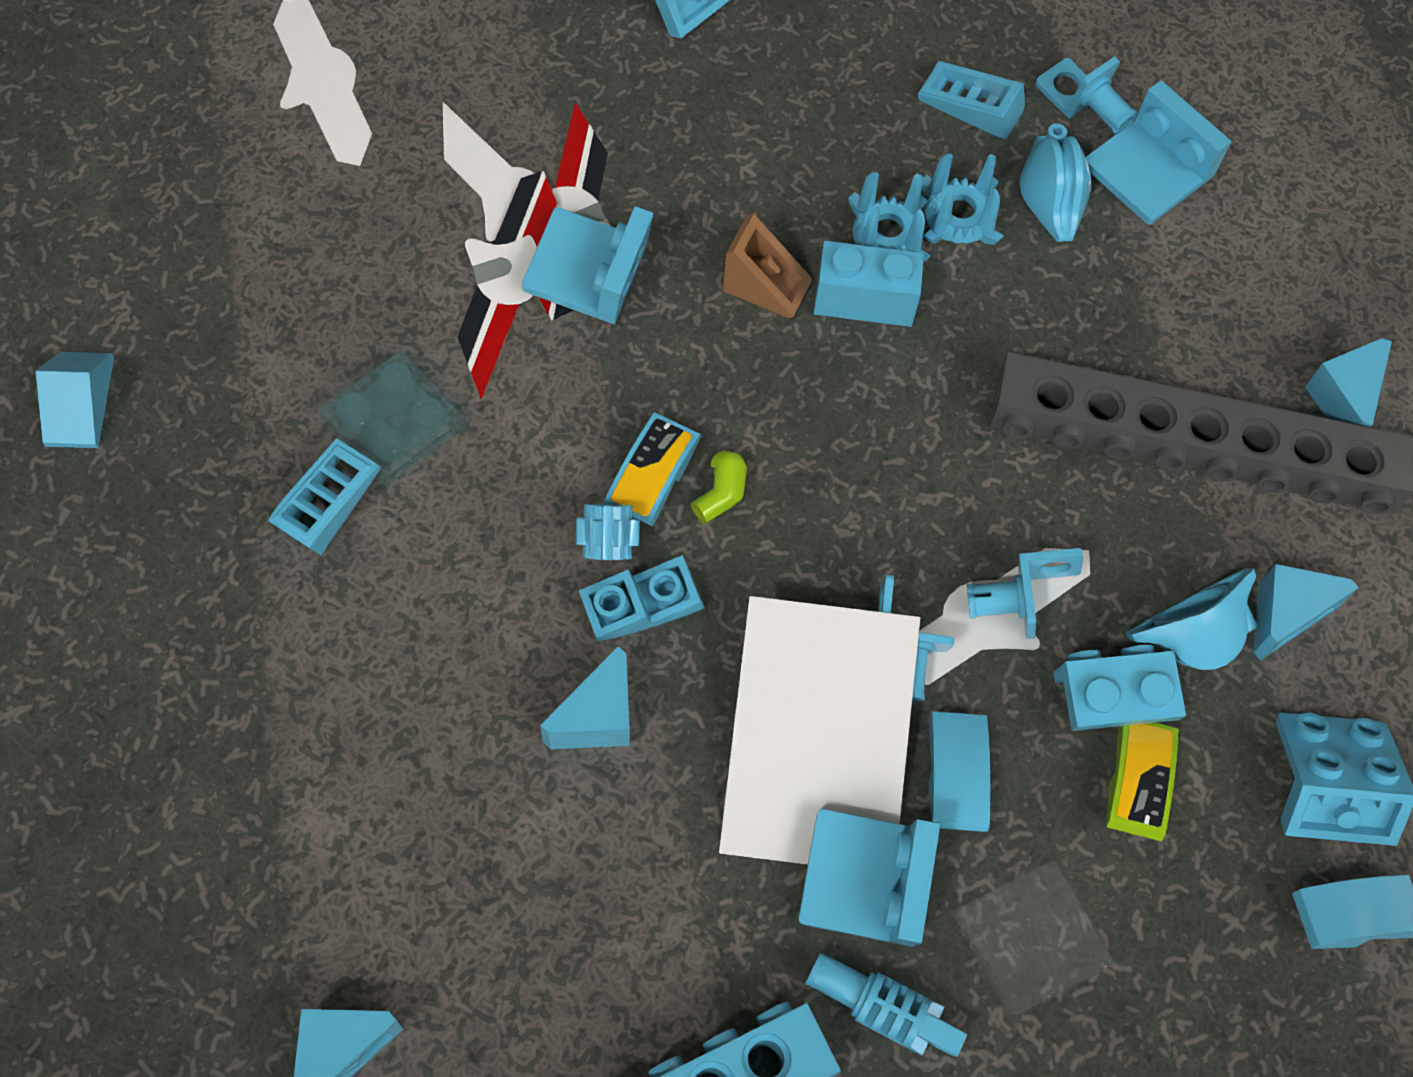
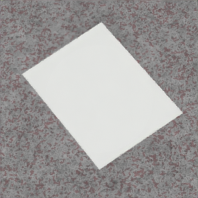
M754 596L749 597L719 848L720 854L808 864L816 815L821 809L900 824L920 617Z

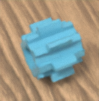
M613 503L584 504V517H577L576 545H583V558L596 560H624L632 558V546H639L640 519L632 518L633 505Z

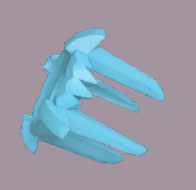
M946 153L939 159L933 178L931 179L927 174L923 177L922 190L928 198L925 216L930 226V230L924 234V238L931 244H936L942 239L954 243H971L980 240L985 244H996L1004 237V235L995 230L1000 206L999 193L995 189L999 181L993 177L996 156L994 154L988 156L977 184L969 183L967 178L962 179L960 182L957 178H954L948 183L953 155ZM953 202H967L973 207L974 214L969 218H957L951 214Z
M874 171L871 172L865 179L860 196L855 192L848 198L849 205L857 216L852 230L856 245L924 253L923 262H925L930 255L921 249L925 227L922 209L928 201L921 195L922 175L920 173L914 175L904 203L902 201L898 202L894 196L888 201L885 196L876 201L879 174ZM884 219L893 220L901 226L902 232L896 237H885L877 231L878 222Z

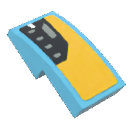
M654 412L627 455L603 503L633 505L632 517L639 518L640 521L653 527L675 481H680L702 435Z

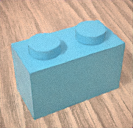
M824 241L813 314L912 327L921 295L924 253Z

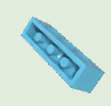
M784 1002L765 1011L756 1018L760 1027L740 1037L735 1028L727 1030L702 1045L706 1054L684 1064L681 1056L673 1057L649 1070L648 1074L649 1077H701L706 1074L717 1077H758L749 1067L748 1054L760 1047L773 1050L779 1057L781 1069L780 1073L775 1077H836L841 1070L808 1004L806 1003L792 1010L789 1002Z

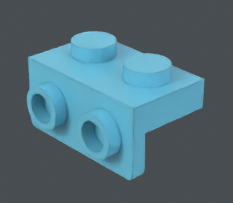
M1138 645L1122 649L1120 651L1121 656L1102 658L1099 650L1080 651L1068 655V661L1054 671L1055 683L1063 682L1071 730L1078 731L1175 721L1184 718L1186 711L1174 651L1155 653L1153 645Z

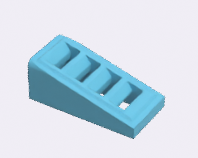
M938 61L918 93L920 101L1002 139H1007L1025 108L1024 83L943 61ZM950 81L954 84L949 92L942 91L946 83ZM965 89L969 90L966 98L961 96ZM982 97L987 99L985 103L980 102Z
M336 438L278 504L267 521L319 555H322L382 467ZM340 459L359 471L353 479L335 468ZM328 477L345 487L339 495L323 486ZM316 494L331 503L325 511L310 503ZM303 512L317 520L311 528L298 521Z

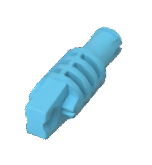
M820 952L806 980V985L851 1008L850 1015L855 1017L854 1021L919 1055H923L929 1043L952 1056H958L967 1037L965 1032L939 1019L945 1008L943 1005L880 972L876 974L870 972L866 976Z

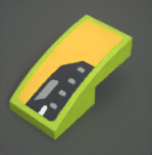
M1159 723L1119 726L1116 768L1110 780L1108 790L1107 828L1163 841L1166 835L1175 781L1179 728Z

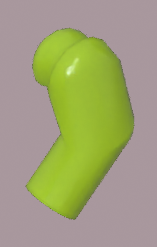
M723 450L713 456L710 466L715 468L713 471L714 487L691 502L694 514L704 525L739 503L744 496L747 466L741 455L736 452Z

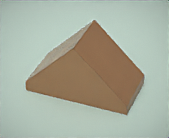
M754 213L748 214L726 253L723 291L787 318H792L813 279Z

